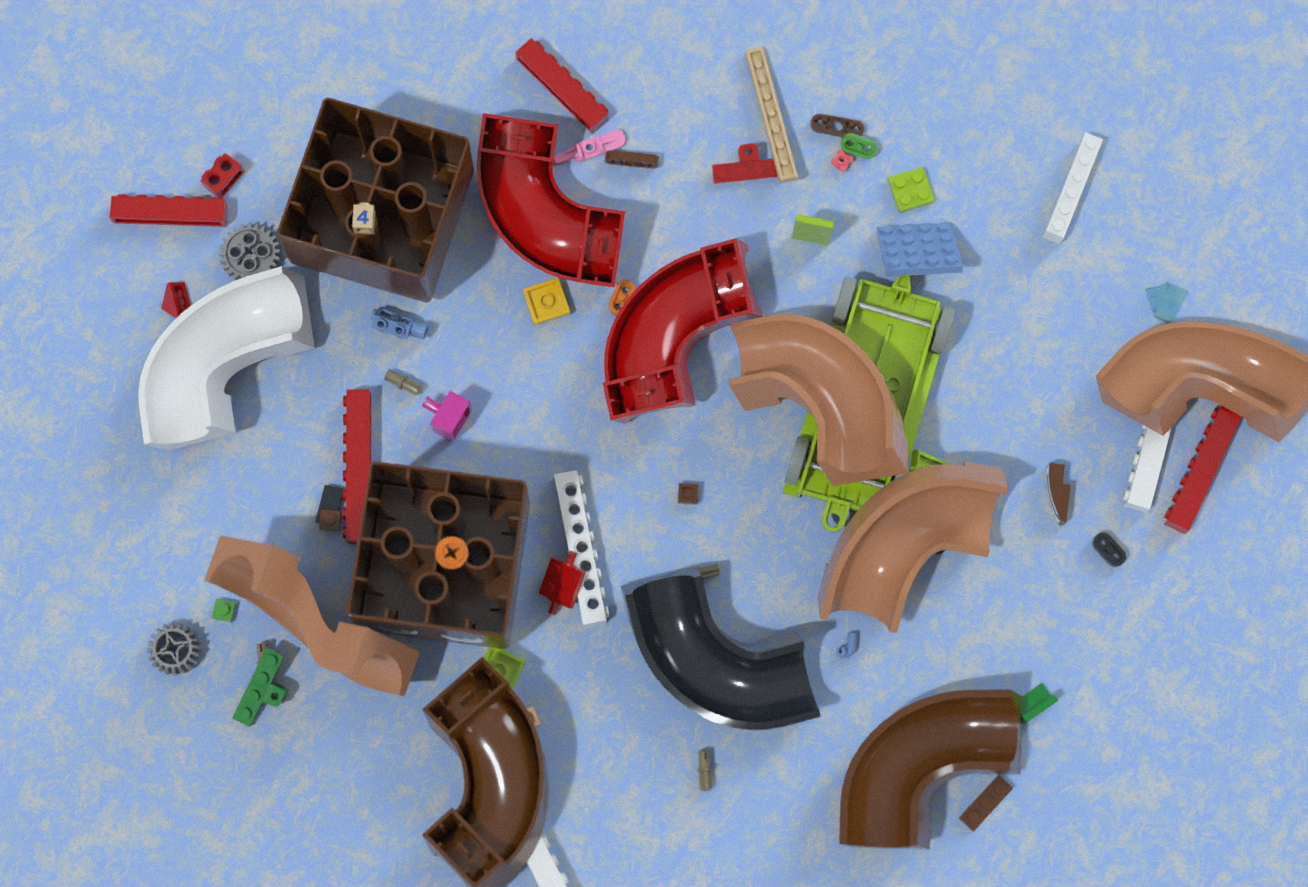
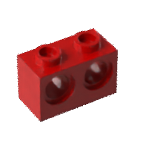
M224 153L216 158L210 170L204 172L201 177V183L203 187L216 197L223 198L245 171L241 164ZM227 165L232 166L228 171L223 170ZM213 180H220L218 184L211 185Z

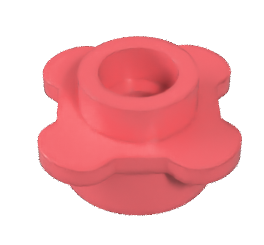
M838 150L836 157L831 160V164L841 171H846L849 163L853 162V157L845 154L843 150Z

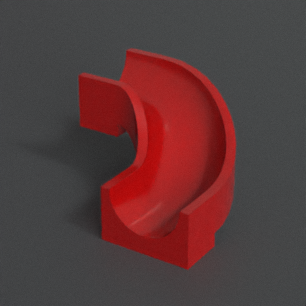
M483 113L477 152V182L484 209L499 236L519 257L547 274L579 283L614 288L625 211L582 205L569 199L559 189L552 170L558 124Z
M735 238L701 247L699 251L680 257L660 268L638 286L626 300L611 326L604 353L606 382L603 383L610 421L627 423L631 422L632 418L655 411L696 406L687 366L688 356L692 348L703 337L718 329L731 326L735 322L763 317L762 310L758 307L753 296L747 275L746 252H749L746 243Z

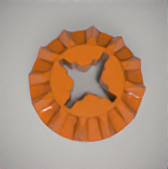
M447 537L438 543L435 555L440 565L453 570L461 567L466 562L468 549L461 539ZM447 546L452 550H457L455 553L457 560L451 556L446 557L448 554Z

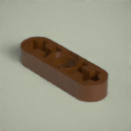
M816 114L812 117L810 123L811 129L814 132L843 137L847 133H853L852 129L854 127H858L857 129L859 130L856 135L862 136L864 132V125L860 121L830 115ZM818 120H821L822 123L820 127L815 123ZM830 121L829 129H826L827 122ZM838 122L842 125V129L835 131L832 128V124ZM846 124H847V125H848V130H847V132H844V131H845V128H846Z
M608 150L605 152V163L654 169L658 168L659 156Z

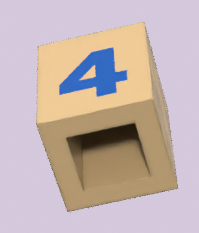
M369 203L354 205L352 226L354 234H374V205Z

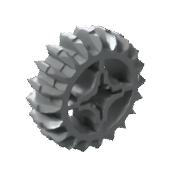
M172 622L170 629L164 624V631L157 628L158 636L155 634L151 635L155 639L154 642L148 641V644L153 646V648L147 649L148 653H153L148 659L150 661L155 660L152 666H159V672L165 669L166 675H169L172 670V674L177 676L178 669L181 674H184V667L191 670L192 667L189 664L191 662L197 664V661L193 658L194 656L200 657V654L195 652V650L201 649L200 645H195L200 639L198 637L193 638L196 632L191 631L189 633L190 627L186 626L183 629L182 623H179L176 628V624ZM172 634H181L187 638V641L176 642ZM166 638V646L160 649L161 651L159 652L160 645ZM173 644L176 647H178V649H176L177 652H175L176 655L172 651H170V649H172L171 647L173 646ZM189 647L187 656L182 660V652ZM172 656L176 664H166L162 661L161 657Z

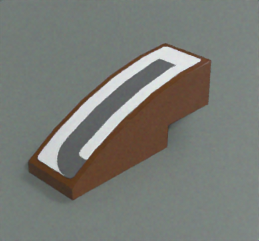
M1049 463L1046 467L1048 499L1058 524L1063 526L1067 521L1070 485L1063 484L1065 465Z

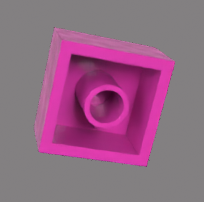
M451 390L442 404L427 396L426 402H423L422 407L435 413L430 422L433 432L453 443L472 412L470 401Z

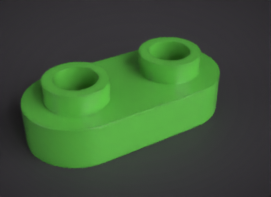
M847 133L841 138V148L846 153L865 159H870L877 153V144L872 139L853 133ZM869 145L871 146V148L866 149L865 146Z

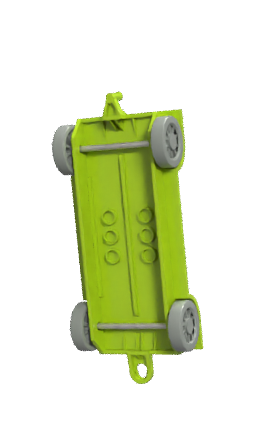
M910 275L899 276L892 284V287L861 278L857 285L856 279L846 276L832 318V327L853 340L869 356L883 376L901 414L903 431L907 439L909 464L939 354L943 353L954 319L955 308L944 305L942 309H939L941 302L910 293ZM807 411L800 436L797 437L788 466L783 494L799 498L801 494L827 502L822 516V525L827 531L835 533L844 527L849 509L858 511L877 491L904 474L832 486L817 462L818 427L814 417ZM831 514H837L840 518L836 527L828 525V517Z

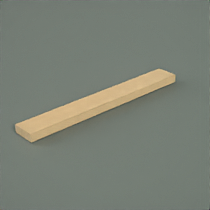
M764 48L746 50L745 56L779 183L798 180L797 170Z

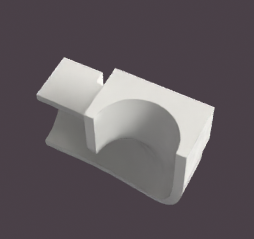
M280 266L235 280L195 302L167 327L151 349L140 377L138 391L139 411L145 445L170 451L236 433L231 397L224 394L227 381L236 372L272 356L285 357L315 348L303 275Z

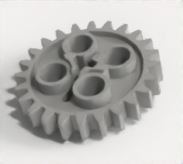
M248 223L247 228L240 224V230L233 227V234L227 232L229 239H222L225 245L219 246L223 250L219 252V256L222 257L220 262L225 264L223 266L224 271L229 270L228 275L230 277L234 275L235 280H238L240 277L244 278L267 271L271 268H277L275 262L281 261L277 256L281 254V251L277 249L280 247V244L276 242V236H272L271 230L266 232L265 226L259 229L257 223L254 228L251 227L250 223ZM248 238H254L252 243H245ZM268 250L266 255H259L260 251ZM235 251H241L238 257L232 256ZM247 264H255L252 269H246Z

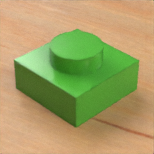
M216 599L212 619L232 623L236 603Z

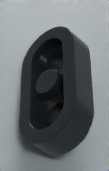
M1102 532L1093 538V548L1110 566L1119 567L1125 562V551L1109 534ZM1099 541H1104L1105 546H1100ZM1112 555H1117L1118 560L1114 561Z

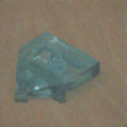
M1169 281L1163 285L1145 289L1154 317L1165 323H1173L1188 295V290L1174 284H1169Z

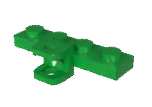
M266 647L232 719L250 727L262 702L274 707H278L283 703L288 690L274 682L273 679L285 657L284 654ZM274 693H277L279 697L276 698Z

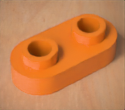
M624 279L617 284L609 302V311L612 315L617 316L620 310H616L615 306L620 305L622 307L635 291L632 281ZM624 288L629 289V292L623 293L622 290Z

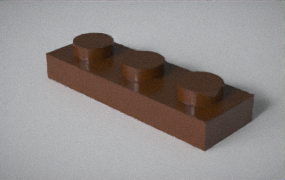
M997 775L958 819L974 832L1009 794L1013 787L1000 775Z

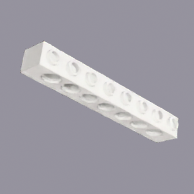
M577 470L554 474L568 551L577 553L574 565L581 570L580 566L583 563L591 565L589 571H584L586 574L577 596L583 628L605 624L606 618L609 617L608 607L603 606L602 599L606 598L604 587L599 586L598 580H602L600 568L596 569L595 561H598L596 549L592 550L591 543L595 542L593 531H589L587 525L591 523L589 512L585 513L584 510L587 500L585 493L581 494L580 487L583 486L582 475H578ZM569 488H573L576 490V494L568 496L566 491ZM572 507H578L580 512L577 515H572L569 510ZM577 525L584 528L580 534L573 531V528ZM579 544L587 546V550L582 553L577 551L576 548ZM591 581L595 584V587L592 590H586L584 584ZM595 600L599 605L596 609H590L587 605L588 602Z

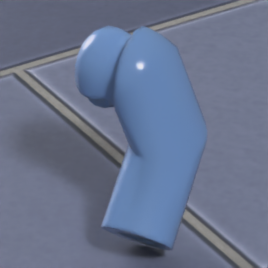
M848 633L847 644L838 647L836 651L840 658H848L856 652L858 634Z

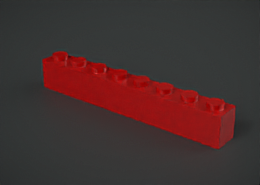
M346 389V395H343V406L346 407V414H343V425H346V433H343V444H346V451H343V463H346V470H343V482H346V489H343V501H346V508H343L342 515L343 520H346V527H343L342 535L348 544H357L371 464L370 389Z
M1220 404L1218 408H1214L1210 416L1212 422L1204 428L1202 434L1205 437L1203 441L1198 442L1195 448L1197 454L1195 458L1192 457L1187 465L1189 471L1187 475L1184 474L1179 482L1182 485L1180 491L1176 490L1171 501L1174 504L1172 508L1168 507L1164 515L1166 519L1164 525L1184 535L1192 526L1241 419L1240 415Z

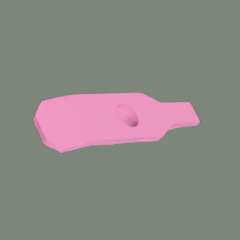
M616 129L609 133L575 143L569 150L554 155L555 164L570 160L581 162L605 154L608 150L619 149L624 146L626 138L623 131ZM592 145L593 149L589 151L586 149V146Z

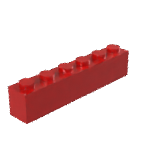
M530 38L515 52L516 60L592 134L609 120L608 109L603 104L595 101V96L590 91L586 92L582 88L581 82L576 78L573 79L567 68L561 67L551 53L547 54L539 41L535 42Z
M118 194L117 196H111L109 218L113 223L226 227L228 205L225 199L221 197L204 199L200 196L192 198L174 196V198H166L163 195L147 197L142 194L131 197L126 194Z

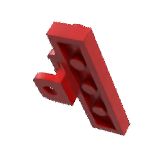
M755 143L739 146V162L712 165L714 184L778 177L774 160H759L758 148ZM746 149H750V155H747L745 153Z

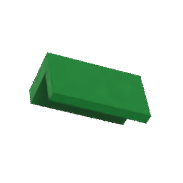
M1042 683L1022 696L1021 721L1023 724H1026L1059 701L1055 694L1050 695Z

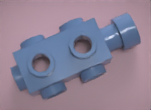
M380 306L378 310L373 309L370 318L373 320L371 328L395 335L400 339L407 340L412 333L417 338L424 340L429 325L415 323L416 318H413L410 314L395 312L390 307L384 308Z

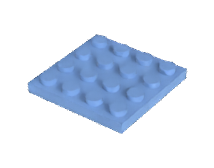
M951 223L877 227V237L886 277L963 273V264Z

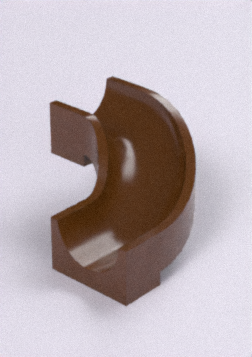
M481 657L422 709L431 729L461 759L464 773V792L459 807L456 810L451 808L427 829L422 836L434 856L438 855L468 887H503L522 869L540 839L548 807V771L544 751L528 710L518 695L511 689L508 681Z
M1013 690L951 691L914 702L884 720L863 741L847 769L840 801L839 844L852 848L930 850L931 809L928 808L930 797L939 786L958 776L972 773L1021 775L1022 696Z

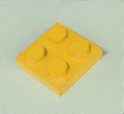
M559 278L523 289L534 326L570 314Z

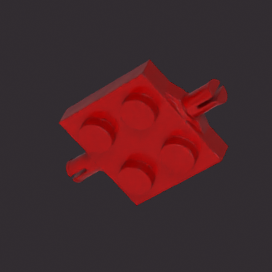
M569 551L566 561L551 557L538 592L551 601L548 613L556 615L559 605L569 609L574 607L586 572L574 565L577 555L574 551Z

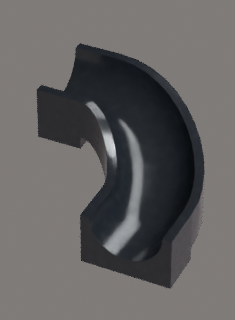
M696 566L620 586L629 623L645 662L662 686L690 710L718 724L746 730L780 728L821 717L806 671L803 649H805L804 642L796 631L758 640V644L742 643L731 638L712 619L702 576Z

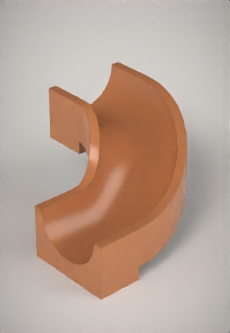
M778 314L732 323L731 330L736 338L741 359V377L729 379V386L745 411L782 404V397L795 401L806 409L817 422V462L832 486L908 473L907 439L904 435L903 421L898 405L874 362L853 340L826 323L800 315Z
M1191 321L1168 323L1153 327L1130 339L1096 375L1103 403L1162 436L1187 410L1186 402L1193 398L1208 399L1226 407L1247 419L1249 427L1279 443L1308 411V355L1263 334L1225 324Z
M964 461L963 465H932L906 473L877 491L847 524L835 545L829 563H826L817 597L820 619L828 620L829 615L836 611H857L875 617L887 626L889 632L897 633L910 587L918 571L930 556L938 551L952 550L988 557L990 552L989 533L993 511L1000 494H1006L1008 489L1002 468Z
M220 535L204 581L245 599L269 615L309 648L312 657L319 666L330 671L339 672L367 688L405 697L420 651L367 627L339 622L337 628L334 627L319 611L306 579L297 570L300 561L299 557L274 545Z

